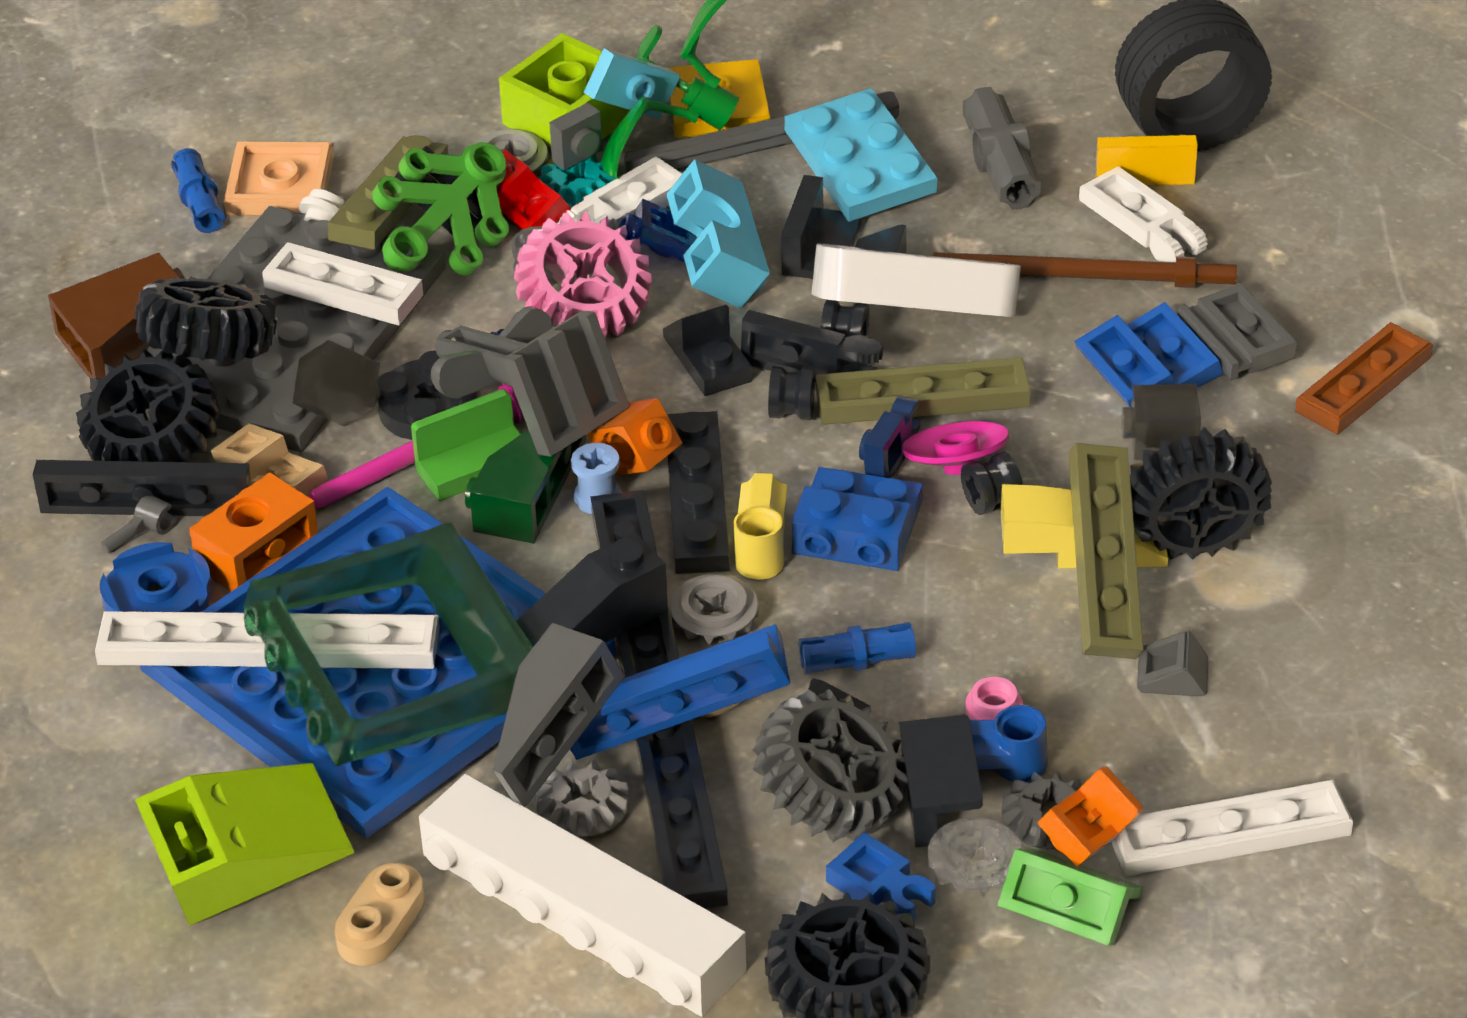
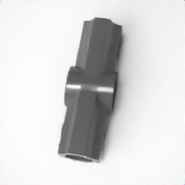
M991 87L975 89L969 98L963 100V116L972 135L973 154L977 169L981 173L988 172L1000 202L1007 203L1012 210L1029 207L1036 197L1041 196V181L1031 160L1030 141L1026 126L1022 122H1014L1002 94H997Z

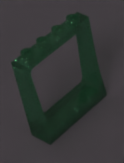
M444 523L407 538L359 553L250 581L243 607L246 632L249 636H260L265 644L264 658L267 668L271 672L281 671L286 680L285 695L291 708L303 709L307 716L306 728L310 742L313 745H324L336 767L506 714L518 667L533 648L452 523ZM409 584L418 585L425 592L477 676L371 717L355 719L347 712L287 610Z

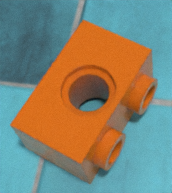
M269 472L215 511L203 517L199 522L190 527L189 530L192 548L207 562L211 578L232 592L318 533L314 500Z

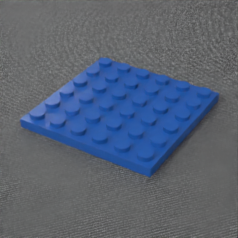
M387 486L202 612L438 615L440 630L434 669L140 665L143 673L269 767L313 763L338 818L367 839L500 741L517 671L496 649V640L546 593ZM615 639L605 642L612 656H616Z

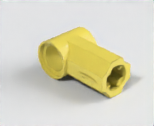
M754 473L752 479L741 483L738 514L734 519L736 570L742 576L749 579H769L780 573L784 566L783 539L788 487L787 484L778 481L774 474Z

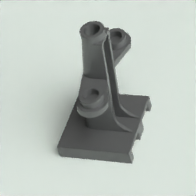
M527 306L513 316L511 322L499 336L460 325L453 330L443 331L437 337L435 349L440 358L431 369V380L435 388L445 396L458 399L500 382L512 387L538 455L551 457L630 407L594 311L582 310L553 328L552 320L545 311L533 306Z

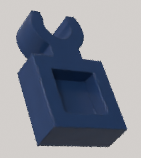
M898 396L892 405L891 411H884L874 428L865 431L859 447V458L864 461L865 474L892 478L905 459L903 443L910 436L918 433L921 426L920 421L913 420L914 413L920 405L919 400Z

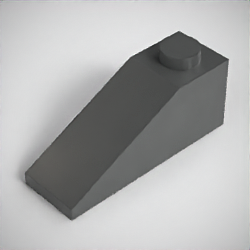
M552 623L518 667L493 772L511 799L525 808L625 677L603 640Z

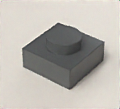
M586 103L549 122L552 161L563 170L602 151L600 111L590 103Z

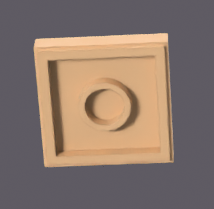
M237 142L224 197L225 215H262L269 206L302 214L299 210L300 202L304 197H309L311 190L322 189L328 191L334 161L333 143Z

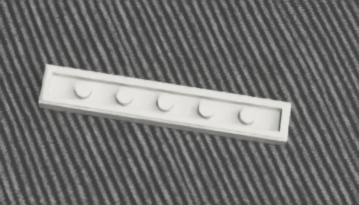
M104 611L95 655L97 665L434 669L440 628L438 615Z

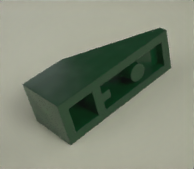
M528 429L490 455L478 477H471L465 492V506L471 509L473 532L534 544L572 469V454L577 448L584 445L586 435L550 457L538 455Z

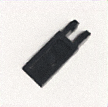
M748 310L742 318L741 352L750 365L771 371L772 366L783 367L787 372L798 373L803 368H814L815 375L878 370L877 367L869 364L879 363V360H882L883 357L882 343H879V340H874V338L868 339V337L862 335L845 337V334L752 310ZM844 360L851 361L850 363L844 364Z

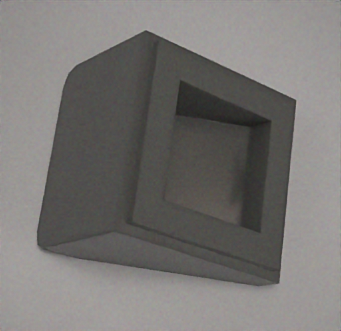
M1190 630L1143 646V651L1139 655L1137 688L1141 693L1202 696L1207 693L1208 656Z

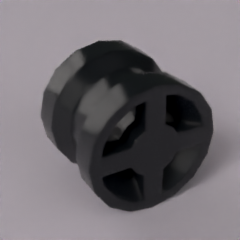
M826 299L820 328L845 334V337L854 335L867 337L870 317L869 304L856 303L849 307L842 306L839 301Z
M772 366L768 394L769 418L780 419L785 414H796L801 420H812L815 398V369L803 368L798 373L787 372L783 367Z
M1005 451L992 455L987 463L980 464L974 461L963 465L961 468V482L965 497L970 507L978 515L992 512L995 505L1001 503L1002 484L1023 485L1020 471L1014 459Z

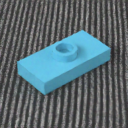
M604 48L584 93L595 100L629 110L633 108L642 96L647 97L651 101L668 104L680 75L669 68ZM649 110L645 115L661 119L663 113Z

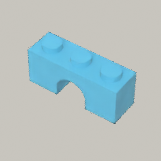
M694 159L666 194L674 224L698 237L683 255L692 287L741 309L753 293L761 290L767 276L770 274L743 182Z

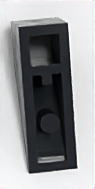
M636 532L589 553L496 640V649L518 671L521 662L552 623L601 639L605 643L667 613L666 563Z

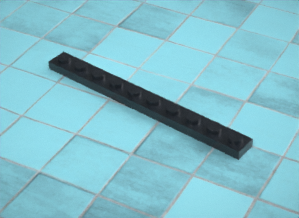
M644 490L590 496L598 549L636 532L657 554ZM669 608L667 613L616 637L621 668L625 675L624 678L679 659ZM692 719L635 739L663 886L702 908L728 905L727 886Z

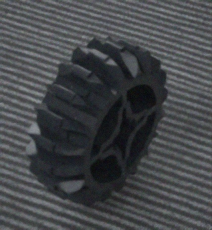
M192 276L189 279L177 277L169 280L159 279L143 287V290L139 293V303H136L134 320H137L136 332L139 339L148 343L153 349H162L166 354H181L183 358L193 357L199 358L202 361L205 359H214L220 362L226 359L240 361L244 358L253 359L269 351V347L272 346L273 334H276L277 317H275L276 305L273 304V300L258 289H248L245 284L236 285L229 283L228 280L217 281L212 280L210 277L207 279H196Z
M145 348L139 359L132 360L124 354L123 362L120 366L114 368L105 364L106 376L103 379L90 378V389L92 392L80 395L82 409L76 412L77 424L80 428L78 430L80 433L79 438L84 448L88 449L87 452L92 461L192 462L193 458L191 455L193 453H207L208 444L206 439L217 436L215 422L221 417L214 385L212 382H209L205 371L200 368L198 363L192 365L191 360L183 358L181 354L174 358L172 354H166L162 350L156 357H153L152 353ZM147 409H150L148 411L151 418V421L149 423L147 422L149 420L146 413Z
M1205 426L1197 436H1189L1182 430L1180 439L1169 442L1161 438L1159 450H1143V463L1130 465L1135 532L1141 542L1154 541L1159 551L1167 549L1170 559L1175 558L1180 553H1186L1191 559H1194L1198 553L1205 552L1213 557L1214 550L1222 547L1233 551L1234 541L1238 538L1251 539L1252 527L1264 525V512L1271 509L1270 493L1272 490L1270 485L1272 481L1261 454L1257 452L1256 448H1251L1243 436L1233 439L1226 429L1220 431L1215 436H1212Z
M847 889L839 900H831L822 893L816 906L800 901L796 915L783 914L779 930L771 931L767 956L765 957V975L768 976V991L772 996V1001L779 1002L783 1018L913 1017L917 1001L924 1000V993H926L928 987L927 975L930 974V956L927 955L926 939L923 936V930L915 928L911 913L898 914L893 900L880 906L876 905L871 892L862 900L852 899Z

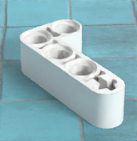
M817 244L811 295L836 301L1015 317L1021 266L997 262L865 250L841 245Z

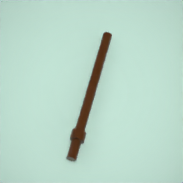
M933 252V256L1020 265V276L1175 282V287L1195 288V283L1236 285L1237 277L1236 264L1196 263V258L1176 257V262Z

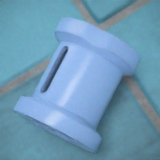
M604 443L585 444L577 448L572 454L571 467L578 477V485L573 493L574 502L581 511L592 514L590 496L621 493L620 487L615 482V473L620 464L619 455L610 445Z

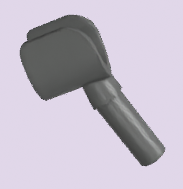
M155 496L141 498L135 508L134 518L127 525L102 541V547L107 553H110L134 535L140 534L146 528L161 535L167 534L176 523V517L167 512L171 508V504Z

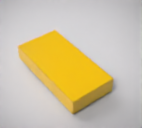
M1196 135L1097 137L1095 177L1097 178L1119 166L1146 186L1195 185Z

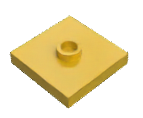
M758 59L704 64L713 75L721 79L718 85L740 98L734 112L721 130L770 119ZM692 65L666 67L679 74L680 78L689 84L694 77L702 81L704 80ZM675 87L669 99V105L687 109L688 106L681 102L685 92ZM671 115L674 135L677 138L719 131L699 118L693 123L687 118Z

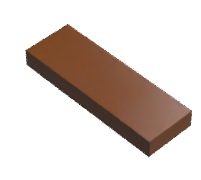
M1390 322L1298 396L1295 412L1338 435L1431 358L1433 344Z

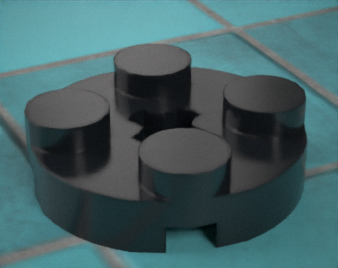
M436 350L428 351L422 354L420 359L404 363L392 371L379 376L377 379L379 418L391 433L398 437L412 440L411 425L414 422L481 397V391H476L458 399L441 394L431 380L432 366L440 357L437 355ZM428 397L438 398V400L433 401Z

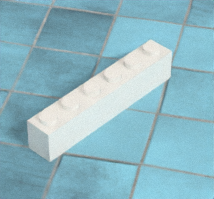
M464 774L419 815L423 855L435 867L441 870L448 869L467 880L483 895L498 898L518 910L526 920L532 923H541L563 936L576 949L591 952L611 964L621 975L628 978L634 977L658 991L666 1001L673 1005H682L703 1017L747 972L745 931L467 774Z

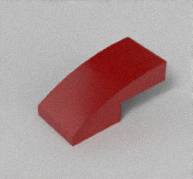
M505 149L502 153L506 160V173L503 181L496 187L501 213L520 230L530 227H542L548 218L558 223L563 213H566L567 210L570 211L571 207L559 194L539 180L526 164Z

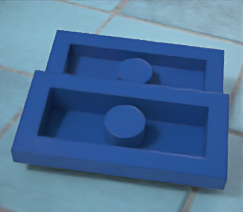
M1166 302L1129 324H1126L1116 315L1074 341L1077 349L1129 407H1139L1165 401L1192 391L1223 374L1217 357Z

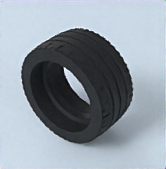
M1177 0L1163 5L1159 9L1152 11L1150 15L1145 16L1142 21L1137 23L1136 27H1133L1118 51L1119 55L1116 58L1117 63L1115 64L1116 84L1121 98L1137 126L1146 136L1196 135L1197 152L1217 147V145L1223 144L1225 141L1234 138L1235 135L1240 134L1259 115L1265 101L1268 99V94H1270L1272 70L1265 49L1247 21L1232 6L1230 7L1221 0ZM1215 50L1230 52L1222 70L1206 86L1190 95L1173 99L1156 98L1163 81L1178 65L1198 54Z

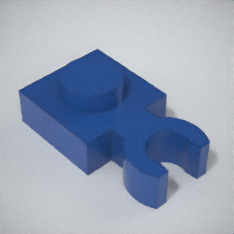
M865 832L826 865V882L843 893L847 889L852 899L862 900L870 892L876 901V905H879L882 901L886 903L893 900L898 914L911 913L913 922L916 921V905L909 900H920L929 907L935 904V885L923 876L910 875V860Z

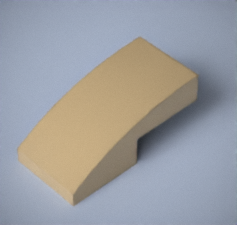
M250 423L211 450L213 459L217 463H249L252 484L270 472L308 497L312 489L329 481L324 465L289 453L283 435Z

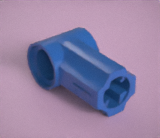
M1016 705L1002 710L995 717V720H970L978 769H997L1003 778L1012 782L1014 780L1028 782L1034 771L1040 776L1046 771L1048 764L1046 721L1044 715L1039 710L1031 706Z

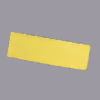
M1002 484L1001 525L1004 554L1057 553L1058 569L1076 568L1071 490L1038 485ZM1134 529L1137 567H1167V549L1159 551L1154 541L1141 542Z

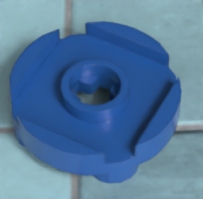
M147 543L126 550L113 560L114 569L107 575V578L104 573L101 577L100 593L104 611L202 612L209 607L208 604L213 592L208 564L198 552L188 548L189 555L183 552H175L172 543ZM158 584L162 589L159 591H149L150 586Z

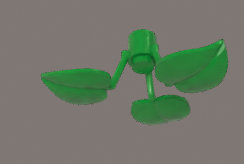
M706 0L691 25L680 52V58L687 59L704 78L702 81L694 77L690 84L679 78L676 87L685 92L681 102L688 106L687 109L651 101L647 97L642 96L616 127L605 146L601 158V166L606 174L618 179V163L624 145L639 118L649 110L684 117L693 123L699 118L717 130H721L725 126L740 98L718 85L721 79L713 75L698 59L696 48L703 28L727 0ZM656 24L643 38L638 48V54L634 58L656 64L649 59V55L661 37L662 27Z

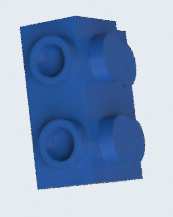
M818 467L812 486H805L792 519V554L898 571L923 500V484Z

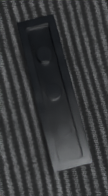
M717 411L667 414L682 441L679 447L667 455L675 574L730 571Z
M36 460L32 474L40 513L134 515L135 508L141 498L155 496L171 504V508L167 512L174 516H206L238 495L243 489L252 485L249 463Z

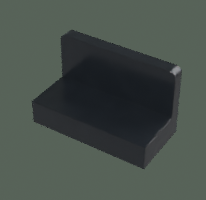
M804 175L781 234L782 275L813 279L817 244L854 246L861 226V218L848 222L841 211L824 209L823 177Z
M964 714L899 722L901 755L905 761L904 774L907 777L906 790L915 848L939 845L937 814L974 810L983 807V795L970 720Z

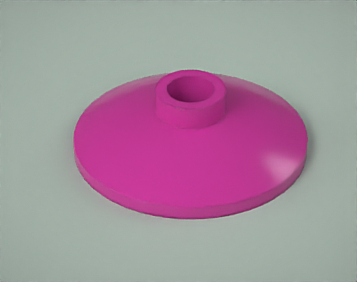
M966 421L949 423L925 429L910 436L903 443V454L906 458L915 462L943 466L944 473L959 475L963 465L988 457L1003 448L1009 441V433L1006 427L993 422Z

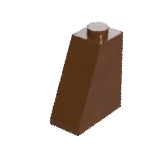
M159 252L48 295L55 334L89 378L103 379L106 376L105 364L116 368L122 364L124 354L135 360L140 358L144 348L146 350L149 348L148 343L138 338V333L136 332L137 320H134L136 303H139L140 291L143 290L145 285L154 283L159 279L169 280L173 277L185 279L181 270L177 267L172 269Z

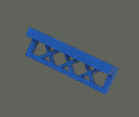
M774 624L624 678L570 748L575 759L578 760L790 685L782 634L777 625Z

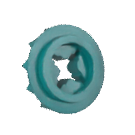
M596 155L565 170L555 163L542 166L541 176L538 177L539 180L559 194L570 207L584 201L585 196L615 180V178L603 171L601 162H598Z

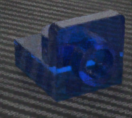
M643 198L633 214L627 212L618 226L620 228L626 225V241L640 239V245H647L654 253L662 257L672 256L685 262L683 255L696 240L695 234L674 224L670 210Z

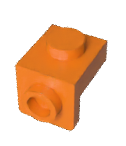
M1104 766L1097 770L1077 791L1051 808L1037 824L1050 837L1054 847L1066 855L1076 867H1079L1109 845L1143 811V806L1113 772Z

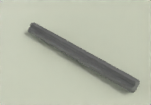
M894 92L878 93L879 99L893 118L896 119L899 116V101ZM787 115L629 151L624 155L625 170L628 173L654 157H658L676 170L688 168L694 159L706 164L791 144L793 142L785 132V116Z

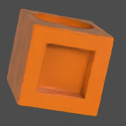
M658 398L628 402L629 408L587 433L591 443H604L612 446L618 452L620 464L615 476L647 472L682 444L678 433Z

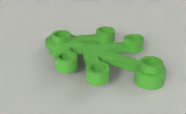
M479 142L466 147L459 156L431 154L419 148H412L406 152L399 163L400 174L410 182L400 181L393 176H385L380 179L372 191V199L383 210H395L401 202L433 204L411 228L406 226L398 227L393 230L385 241L382 250L383 257L390 269L396 272H407L417 268L427 254V241L450 218L455 249L449 256L451 268L462 276L472 275L483 261V253L476 245L475 236L481 244L487 247H496L509 232L508 223L502 217L496 189L503 181L506 173V160L500 149L493 144ZM411 162L418 164L421 169L415 168ZM428 173L459 176L452 185L421 182ZM384 189L390 191L394 197L387 195ZM474 190H476L482 219L475 227V236L467 201L468 196ZM487 226L492 227L497 234L490 232ZM461 254L467 256L471 260V263L465 261L461 257Z

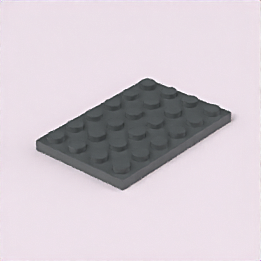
M269 206L209 277L217 281L228 280L229 283L236 285L245 284L248 289H258L273 300V304L276 305L275 317H277L276 334H273L272 346L269 347V351L253 359L244 358L240 361L226 359L222 362L214 359L202 361L199 358H187L191 360L192 365L198 363L200 368L205 371L209 382H212L214 385L221 417L215 422L218 429L236 433L250 423L283 435L287 449L302 453L402 323L400 325L391 324L264 288L262 271L287 242L389 271H396L386 265L383 257V245L388 237H385L375 250L329 241V221L312 219L305 221V215ZM428 248L426 256L417 268L412 271L396 273L422 279V299L446 268L444 252ZM149 346L147 351L152 353L153 357H156L162 349H153Z

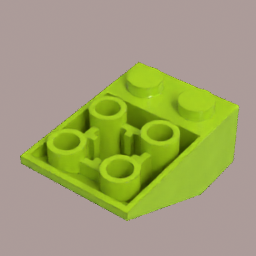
M313 763L189 775L135 799L189 926L354 854L353 847Z

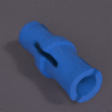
M191 148L182 149L174 154L173 160L175 161H171L172 169L180 183L178 185V194L181 202L190 209L197 230L203 233L215 232L223 226V221L221 220L226 218L216 198L218 194L216 182L210 174H207L201 155L197 150Z
M910 622L864 630L861 629V626L857 625L848 627L847 632L800 638L799 655L805 675L847 667H854V671L866 670L867 664L915 658L916 644Z

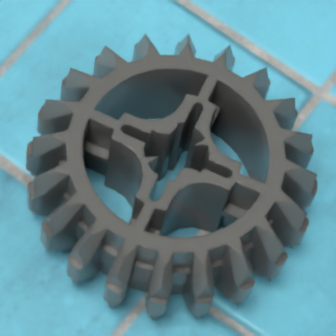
M809 689L797 698L791 696L787 701L782 702L774 713L772 712L762 725L763 729L759 733L760 735L753 749L758 756L753 770L764 776L760 791L775 795L773 810L785 808L792 815L791 825L802 821L808 825L811 837L825 830L833 843L845 835L854 842L864 832L872 834L875 830H879L900 807V801L903 799L902 794L905 792L907 777L904 774L905 761L903 756L897 754L901 740L888 737L886 734L888 722L877 723L870 717L871 706L862 710L856 708L851 695L837 701L830 689L818 696ZM808 738L809 743L799 742L798 739ZM854 787L863 788V792L854 793Z

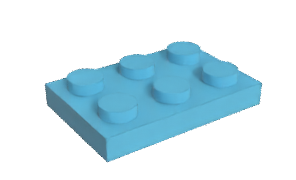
M872 88L785 116V132L815 175L823 177L824 188L848 222L937 192L936 175Z

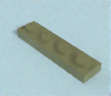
M420 135L403 136L328 222V240L375 250L413 204L401 202L395 210H383L372 199V191L385 176L395 177L399 171V163L408 150L412 148L423 149L427 145L435 154L448 155V144L432 142L429 138ZM384 189L387 195L394 197L390 191Z
M1022 357L815 375V390L822 425L879 420L884 411H891L892 405L898 396L919 400L920 405L913 417L1030 407L1031 391Z
M1075 443L1068 454L1082 654L1136 659L1143 651L1128 448Z

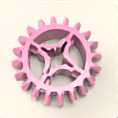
M588 211L581 215L580 221H575L566 212L561 217L559 224L548 218L543 223L541 231L533 229L528 236L526 245L524 244L520 248L517 257L519 264L516 265L514 271V279L518 283L516 290L517 300L526 301L525 307L533 306L545 311L550 316L554 327L582 310L594 311L604 338H606L607 332L618 338L624 332L626 325L633 326L638 321L640 311L646 308L648 303V291L652 284V274L647 272L650 265L649 256L639 254L641 250L640 239L625 240L627 236L626 225L616 230L609 228L610 221L608 215L600 220V223L591 222ZM606 264L610 265L616 272L622 289L613 283L615 278L606 271ZM544 267L553 273L552 278L561 286L559 293L549 283Z

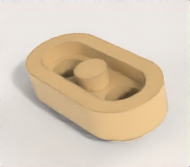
M389 863L375 868L367 875L335 923L334 931L337 950L344 960L351 964L368 966L382 962L393 953L424 905L423 881L416 869L402 863Z

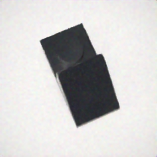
M727 304L686 316L663 328V337L704 396L752 382V367L730 337L729 307Z

